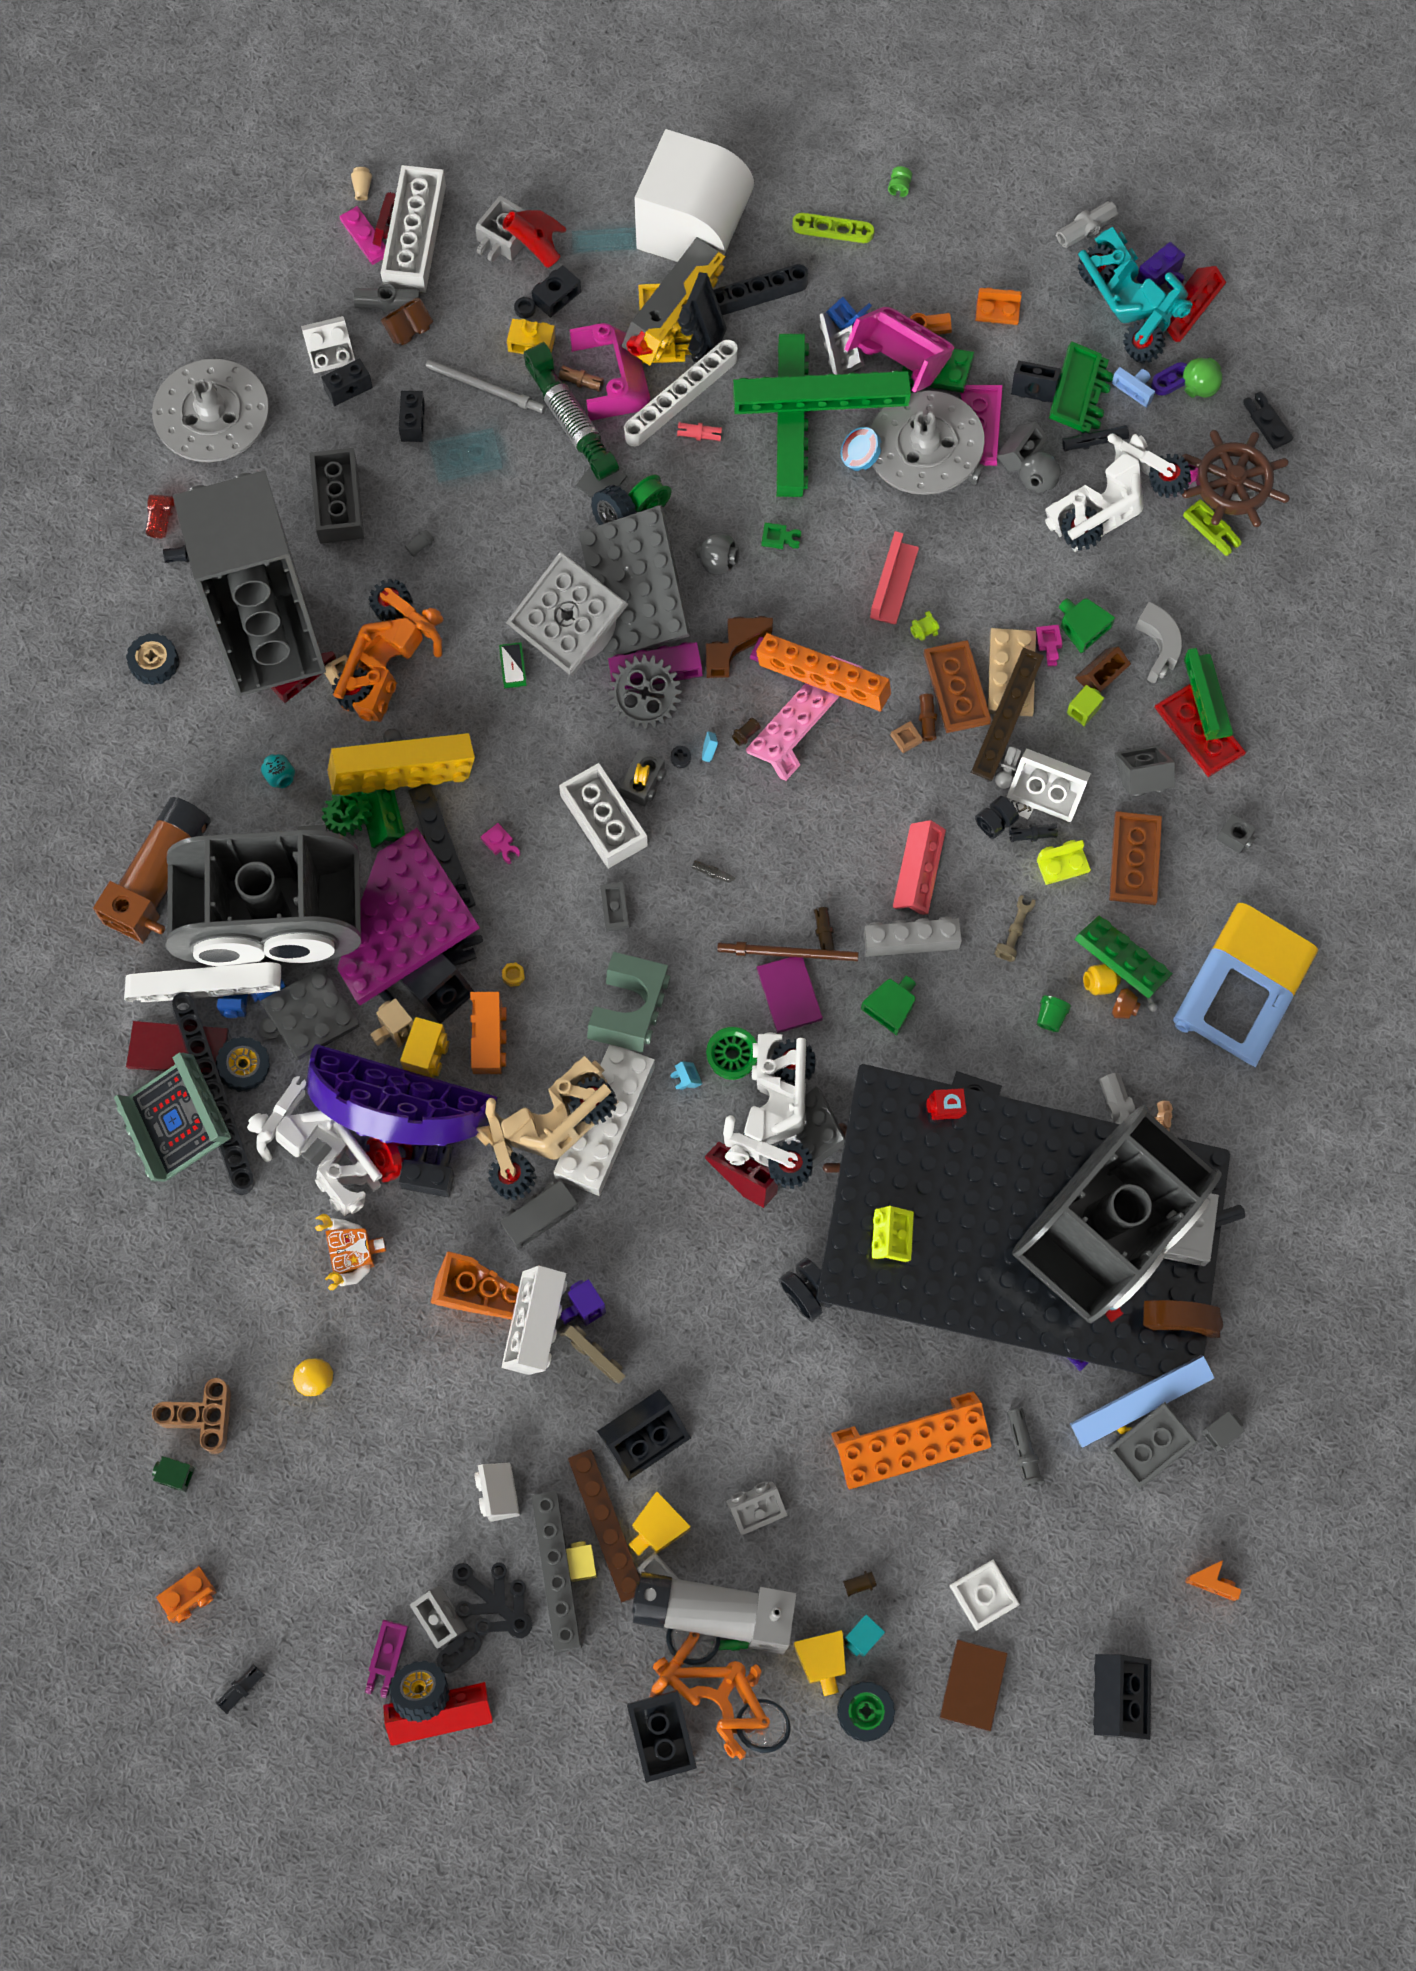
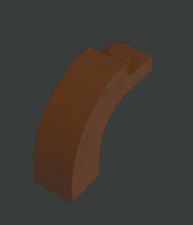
M1144 1301L1143 1326L1152 1330L1194 1331L1210 1338H1220L1223 1319L1220 1308L1216 1306L1187 1301Z

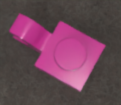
M1059 625L1036 627L1039 651L1046 650L1048 667L1057 666L1056 660L1059 659L1057 649L1062 648Z

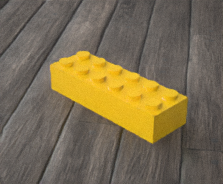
M466 733L331 748L327 771L332 795L340 794L346 796L353 792L361 791L370 793L379 789L394 790L404 786L414 788L422 784L431 783L432 785H439L447 781L462 782L469 778L475 756L470 735Z

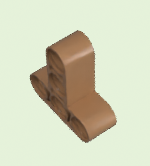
M212 1378L205 1384L203 1403L160 1402L154 1406L152 1418L156 1423L165 1428L201 1429L200 1444L202 1448L211 1454H219L225 1449L227 1444L231 1389L222 1379ZM216 1386H223V1393L218 1397H213V1389ZM166 1409H170L171 1416L169 1419L161 1421V1413ZM190 1410H195L196 1417L194 1420L187 1422L185 1420L186 1413ZM217 1410L221 1411V1418L216 1422H211V1414ZM217 1435L219 1437L218 1444L215 1447H209L208 1440L210 1437Z

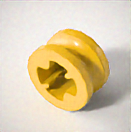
M637 764L634 776L635 784L641 782L642 785L646 786L650 770L649 765L642 767L641 764Z

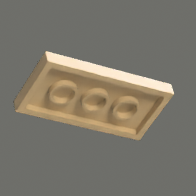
M991 628L987 705L989 714L996 713L1022 648L1024 647L1035 652L1036 631ZM1035 679L1019 716H1033Z

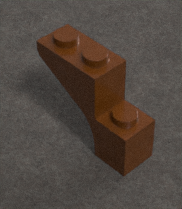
M737 616L729 618L728 643L720 641L706 643V678H729V667L733 658L738 653L755 645L759 637L764 638L766 633L772 635L773 618H767L766 616H757L755 618Z

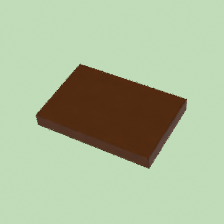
M957 1640L939 1718L991 1731L1008 1653Z

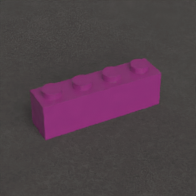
M684 642L679 646L673 647L662 646L651 651L639 650L634 654H617L612 658H608L612 681L616 680L612 676V672L620 673L618 665L626 667L625 659L632 663L634 662V655H636L638 661L642 660L643 654H645L647 660H650L651 656L654 655L656 663L662 658L664 660L663 667L670 664L669 673L674 671L677 673L673 680H685L702 676V665L697 642ZM634 672L630 676V681L633 683H639L643 679V675L639 672ZM656 678L653 680L652 685L662 684L665 681L662 678ZM626 685V686H625V689L634 688V687L629 686V685Z

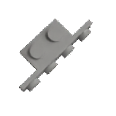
M824 312L821 313L820 328L825 336L824 346L829 353L830 359L828 363L833 370V374H849L864 366L861 348L857 347L848 352L844 350L853 326L851 325L837 333L832 319Z

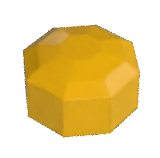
M516 962L506 964L502 969L503 982L510 987L520 986L525 980L523 967Z

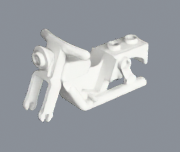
M300 1076L294 1077L290 1086L275 1105L271 1116L257 1113L249 1119L247 1128L249 1131L259 1133L257 1135V1150L265 1162L272 1160V1155L266 1144L271 1142L274 1136L276 1141L295 1157H299L302 1152H306L317 1138L326 1142L332 1147V1150L317 1168L316 1184L322 1192L326 1191L330 1196V1203L336 1211L340 1210L344 1216L350 1212L354 1214L364 1206L366 1193L364 1191L359 1193L351 1192L342 1185H364L367 1183L374 1192L381 1187L378 1180L383 1175L348 1128L330 1119L321 1111L291 1115L300 1101L304 1099V1089L306 1087L305 1079L300 1085H297ZM345 1153L353 1165L340 1166L337 1163Z

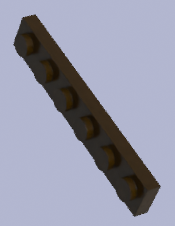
M1024 647L1022 648L970 773L989 781L993 780L1044 658L1043 655Z

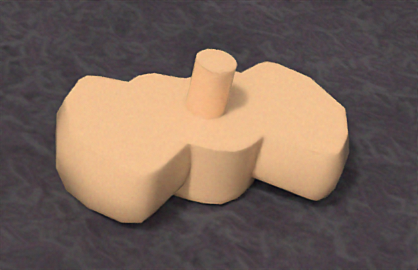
M1159 1101L1157 1103L1158 1114L1154 1118L1169 1130L1172 1119V1104L1169 1101Z

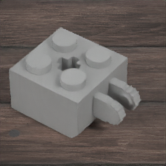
M502 196L496 199L475 227L477 241L480 242L477 253L482 256L490 248L487 259L491 262H494L500 254L512 261L524 247L520 240L503 228V221L508 213L525 210Z

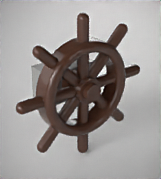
M1212 430L1210 437L1215 447L1202 460L1189 454L1182 455L1185 458V462L1187 461L1189 465L1198 468L1196 475L1197 486L1185 489L1182 497L1190 498L1200 494L1211 509L1215 510L1211 519L1213 525H1218L1225 513L1230 515L1248 514L1252 525L1259 527L1261 520L1256 510L1267 501L1268 497L1283 503H1287L1290 500L1289 495L1273 489V471L1286 467L1289 461L1286 458L1269 462L1267 457L1255 448L1259 438L1258 432H1252L1247 443L1244 444L1238 442L1223 443L1218 431ZM1230 456L1240 457L1237 465L1233 464ZM1218 459H1221L1225 469L1216 466L1213 463ZM1250 461L1256 467L1248 469L1246 466L1247 462ZM1207 472L1214 474L1216 476L1208 478ZM1261 475L1263 484L1255 482L1252 477Z

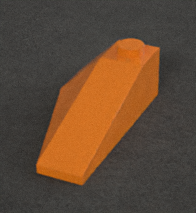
M448 1251L435 1280L431 1304L512 1319L519 1287L507 1282L493 1270L485 1268L474 1258Z

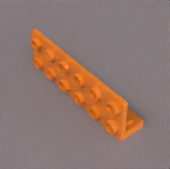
M972 1391L950 1398L952 1409L861 1436L855 1426L831 1433L834 1445L839 1453L848 1489L857 1488L991 1448L982 1403L975 1392Z

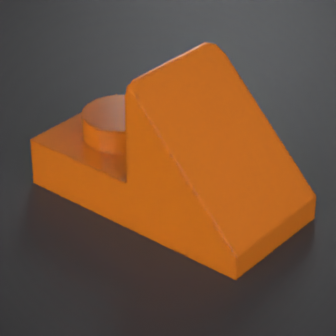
M1223 1560L1187 1577L1185 1581L1188 1584L1232 1601L1239 1599L1242 1590L1235 1587L1236 1583L1225 1578H1221L1220 1581L1217 1580Z

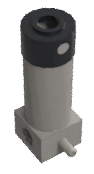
M641 1571L633 1600V1623L749 1642L748 1648L784 1654L790 1643L796 1593L760 1587L758 1593L674 1579L670 1576Z

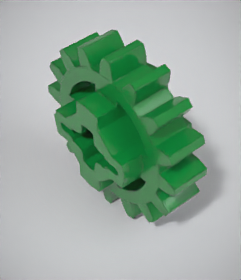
M353 792L346 796L332 795L333 800L325 802L328 807L322 808L324 813L322 820L327 829L336 834L340 833L344 837L347 832L354 835V830L362 831L361 825H368L369 823L366 817H372L370 812L372 806L366 795H362L361 792Z

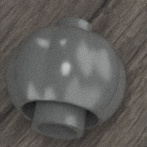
M1041 451L1026 456L1019 470V477L1026 489L1036 493H1044L1047 490L1053 489L1057 485L1061 474V468L1056 458L1051 454Z
M722 532L713 533L704 540L702 545H698L697 558L701 559L703 567L710 574H725L732 569L733 565H737L739 547H736L735 541L728 534Z

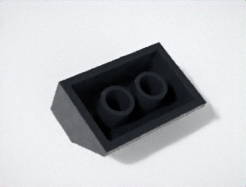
M660 1389L597 1431L628 1481L691 1439L671 1402Z
M1095 1654V1690L1093 1693L1094 1735L1150 1740L1151 1659L1122 1654Z

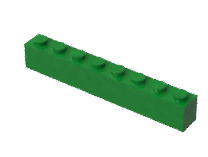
M779 334L778 377L808 375L809 362H805V356H809V343H805V334ZM808 411L777 412L776 497H803V489H808V476H804V470H808V457H804V451H808V437H804V432H808V418H804V413H808Z
M898 370L883 373L874 371L861 374L853 372L840 375L831 373L818 376L733 379L732 391L734 414L909 406L911 396L908 371L901 372Z

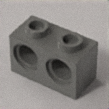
M639 749L619 787L621 797L644 807L648 800L652 801L657 791L655 788L657 782H662L667 772L664 760ZM638 763L642 767L649 765L655 769L649 772L646 786L642 785L641 782L634 783ZM637 786H642L645 788L643 791L640 792L634 790V788Z

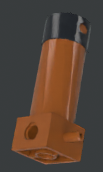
M170 797L157 818L156 824L119 883L116 884L109 881L94 905L93 909L104 925L141 943L145 942L151 930L159 934L164 933L165 926L157 923L160 915L156 908L168 890L167 851L173 844L181 840L203 836L211 823V819L207 814L186 800Z

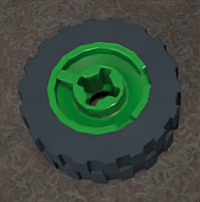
M859 1682L845 1690L837 1706V1717L841 1728H843L848 1736L855 1740L868 1742L881 1738L890 1730L894 1722L895 1710L893 1699L889 1696L888 1691H885L882 1686L876 1685L873 1682ZM865 1706L871 1710V1714L868 1717L861 1713V1709Z

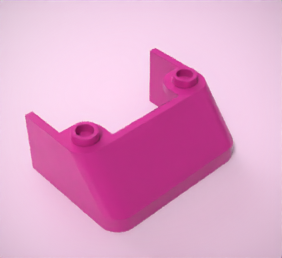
M881 307L856 318L844 349L848 352L859 347L867 355L882 352L913 371L911 377L915 384L912 391L916 393L933 383L950 359L954 346L897 310L890 307Z
M607 323L569 329L572 352L613 344L621 373L620 378H615L608 382L606 386L608 396L587 399V413L591 421L639 412L650 402V394L641 359L632 355L621 346L627 334L626 332Z

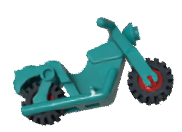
M1112 226L1095 238L1098 245H1094V250L1089 247L1087 248L1089 250L1088 253L1086 250L1078 253L1080 257L1078 260L1080 262L1078 264L1079 274L1086 284L1091 287L1094 285L1095 288L1100 290L1109 307L1121 323L1140 320L1141 324L1135 322L1133 323L1135 326L1133 329L1131 327L1128 328L1129 334L1125 332L1124 337L1126 340H1123V344L1125 345V350L1134 361H1140L1145 364V360L1150 363L1152 362L1151 358L1158 359L1157 354L1163 353L1162 347L1166 345L1163 334L1170 325V318L1172 316L1180 318L1187 316L1191 311L1192 302L1186 300L1188 296L1187 290L1171 272L1165 275V279L1174 288L1168 295L1149 278L1143 284L1133 282L1139 273V268L1135 262L1138 257L1132 248L1129 250L1126 248L1125 244L1128 241L1122 231L1117 233Z

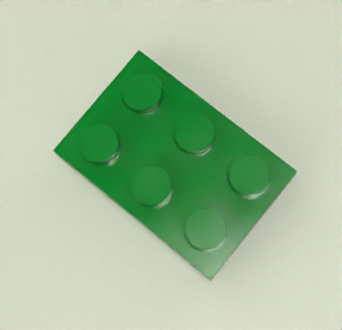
M954 349L950 359L928 387L964 393L975 357L974 352ZM903 366L902 372L908 371L910 384H915L911 377L913 371Z

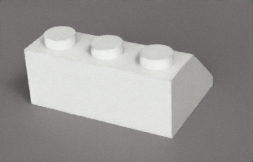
M1026 748L1007 798L1071 822L1091 773Z

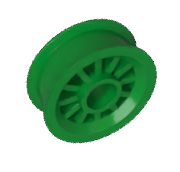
M654 474L641 480L630 491L628 496L631 497L635 510L638 513L659 505L664 508L671 497L672 489L669 486H664L661 483L660 476Z
M723 1028L717 1031L707 1044L706 1056L708 1063L713 1071L722 1078L729 1080L743 1078L752 1071V1066L757 1063V1058H753V1043L757 1042L748 1031L742 1028ZM734 1050L738 1052L739 1056L735 1059H730L726 1056V1053Z

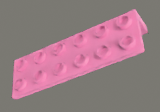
M830 656V657H833V658H835V659L841 660V661H843V662L849 663V664H851V665H854V666H857V667L863 669L862 666H859V665H856V664H854V663L848 662V661H846V660L837 658V657H835V656ZM805 683L746 748L747 753L771 763L780 779L787 781L800 766L792 749L840 696Z

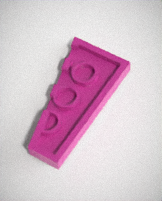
M966 385L964 393H960L961 399L976 413L984 431V451L979 463L984 466H997L1003 386Z

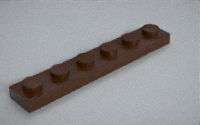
M590 1449L569 1457L568 1460L621 1603L634 1598L636 1584L640 1578L593 1452Z

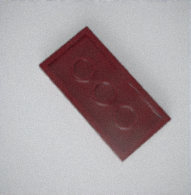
M133 1021L126 1063L128 1069L166 1071L175 1065L172 1057L179 1052L186 1053L177 1024ZM187 1025L184 1029L188 1032H192L196 1030L197 1027ZM203 1026L216 1065L218 1051L227 1042L229 1030L228 1028ZM195 1046L192 1049V1052L197 1054L204 1051L202 1046ZM207 1067L200 1069L202 1074L208 1075L212 1072Z

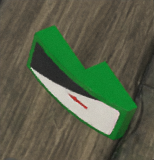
M522 642L499 645L504 689L527 686Z

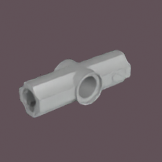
M1107 201L1090 212L1088 210L1082 211L1072 223L1057 231L1056 237L1058 242L1063 247L1068 248L1083 238L1090 239L1089 236L1098 234L1103 226L1118 218L1119 213L1115 204Z
M1112 1073L1100 1078L1099 1082L1107 1102L1106 1111H1109L1111 1116L1110 1122L1121 1124L1136 1109L1131 1097L1127 1096L1120 1073Z

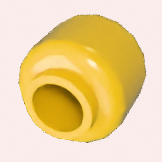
M1105 964L1090 966L1083 976L1086 990H1089L1093 995L1114 993L1121 981V977Z

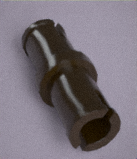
M828 907L816 908L813 910L817 925L815 933L819 937L820 949L835 950L832 936L834 928L830 924Z

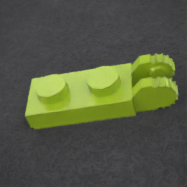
M1199 499L1184 512L1183 516L1213 545H1216L1225 556H1228L1232 553V550L1222 538L1226 537L1235 548L1241 545L1240 538L1222 519L1218 525H1213L1211 519L1215 512Z

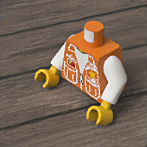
M321 1214L315 1218L316 1220H322L324 1224L316 1226L315 1229L317 1231L328 1228L326 1237L333 1272L325 1280L331 1279L334 1281L328 1289L335 1290L339 1285L346 1286L359 1283L370 1272V1268L374 1266L372 1254L386 1251L384 1238L369 1240L367 1230L363 1229L361 1225L342 1219L330 1218L327 1214Z

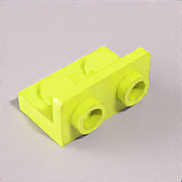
M1070 840L1060 847L1054 848L1050 846L1041 850L1037 863L1046 885L1090 872L1091 869L1083 851V840L1077 842L1076 840Z
M893 1206L875 1209L872 1258H890L903 1262L911 1261L913 1211Z

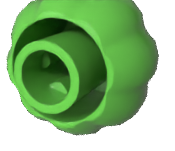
M1196 358L1186 365L1183 372L1186 386L1184 390L1190 397L1199 396L1207 398L1217 393L1222 383L1221 366L1212 358Z

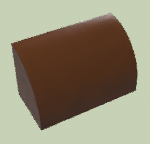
M1119 646L1108 648L1098 655L1075 678L1084 687L1088 685L1090 688H1095L1101 692L1131 663Z

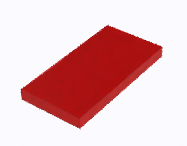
M1191 684L1155 705L1154 708L1207 777L1212 776L1246 754L1233 735L1206 741Z

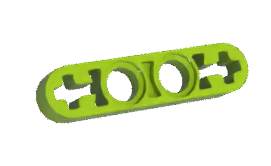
M798 213L792 220V228L798 234L859 243H868L874 237L873 225L864 221L809 213ZM800 221H804L803 226H799ZM819 224H826L828 229L819 230L817 226ZM840 227H847L849 231L847 233H840L838 229ZM863 230H867L866 235H862Z

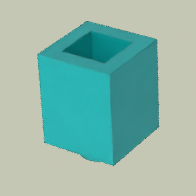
M865 1615L845 1637L844 1640L848 1642L845 1647L854 1656L857 1657L860 1654L864 1657L883 1636L885 1631L868 1615Z

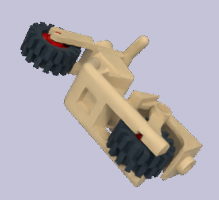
M584 1056L568 1072L555 1081L548 1089L554 1108L548 1114L538 1115L532 1113L528 1108H522L504 1119L495 1111V1099L489 1098L486 1101L485 1114L490 1126L477 1127L476 1129L479 1133L476 1137L485 1146L490 1143L494 1147L498 1163L492 1162L493 1170L489 1169L488 1174L491 1177H488L493 1189L501 1197L503 1196L507 1200L510 1197L512 1200H517L519 1195L522 1199L525 1197L523 1192L527 1191L529 1194L532 1191L529 1186H535L533 1179H536L534 1167L522 1154L519 1153L517 1155L512 1147L555 1160L560 1158L594 1125L599 1124L598 1121L601 1120L604 1123L606 1122L604 1118L606 1115L609 1118L612 1117L610 1111L616 1110V1105L619 1101L615 1097V1092L602 1075L605 1070L596 1060L591 1063ZM569 1106L573 1108V1113H571Z

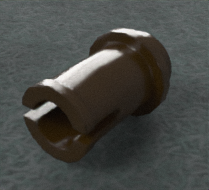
M750 718L740 729L733 731L732 739L739 746L742 744L746 745L748 739L760 730L761 726L756 719Z
M864 1571L863 1575L843 1581L848 1597L868 1589L873 1591V1587L877 1586L872 1571L868 1573Z

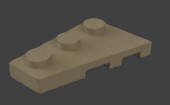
M564 1324L560 1326L557 1333L561 1337L568 1336L572 1340V1346L583 1355L587 1354L590 1357L589 1361L614 1383L619 1384L624 1379L625 1375L621 1372L622 1366L614 1359L609 1361L602 1355L605 1352L603 1348L596 1342L591 1344L584 1338L587 1334L579 1326L575 1325L572 1327L571 1325Z

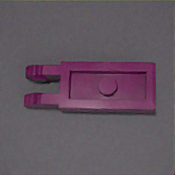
M387 1620L382 1621L369 1667L370 1674L365 1693L372 1694L377 1674L386 1676L381 1688V1697H388L389 1687L392 1683L391 1680L395 1677L409 1626Z

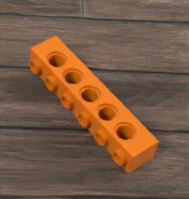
M766 633L756 650L760 666L875 710L882 711L891 695L889 678Z

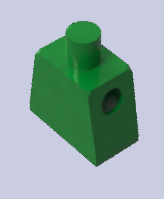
M1066 598L1059 605V609L1065 614L1062 619L1061 628L1081 654L1112 628L1115 620L1113 615L1087 598L1077 605Z
M905 976L899 984L892 979H888L862 1002L861 1010L897 1036L916 1001V997L910 993L916 986L915 981L908 976Z

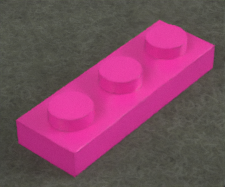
M358 206L340 215L341 222L371 264L374 265L383 260L386 245L383 241L381 246L372 243L375 230Z

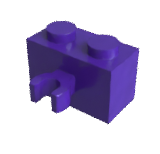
M1169 242L1140 265L1136 280L1143 284L1149 278L1159 287L1167 282L1168 288L1174 290L1165 279V275L1171 272L1183 283L1184 276L1178 271L1182 268L1185 254L1172 242Z
M589 1279L585 1282L580 1280L570 1287L571 1291L568 1292V1296L572 1306L561 1311L560 1318L566 1325L579 1316L586 1327L606 1314L605 1304Z

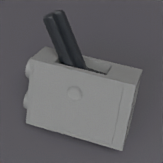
M1211 1192L1207 1197L1210 1203L1203 1214L1187 1233L1164 1253V1258L1205 1266L1211 1259L1214 1229L1244 1219V1208L1241 1205H1236L1217 1212L1219 1195L1212 1194Z

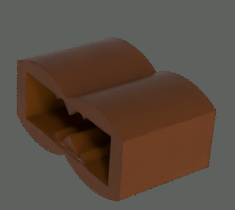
M415 298L382 318L381 322L393 343L404 345L412 340L411 336L415 333L422 334L429 330V325L433 323V320L422 300Z

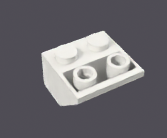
M343 316L301 326L314 373L339 368L355 361Z
M511 1464L478 1465L479 1472L474 1473L476 1486L479 1492L482 1491L483 1498H479L481 1514L484 1517L487 1516L490 1522L520 1516Z

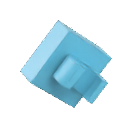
M682 1061L675 1065L677 1071L670 1075L671 1078L680 1077L681 1082L675 1086L676 1089L696 1088L703 1084L694 1063Z

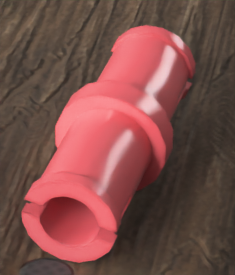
M678 423V428L687 429V431L678 430L677 436L692 437L698 441L708 439L720 442L721 435L712 433L721 434L722 427L704 426L703 423H698V425Z

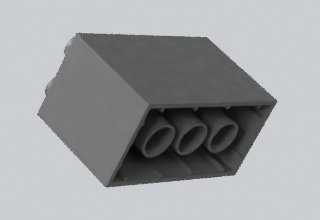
M266 471L253 474L242 473L231 480L208 486H194L186 492L173 495L194 580L237 696H243L326 673L303 589Z

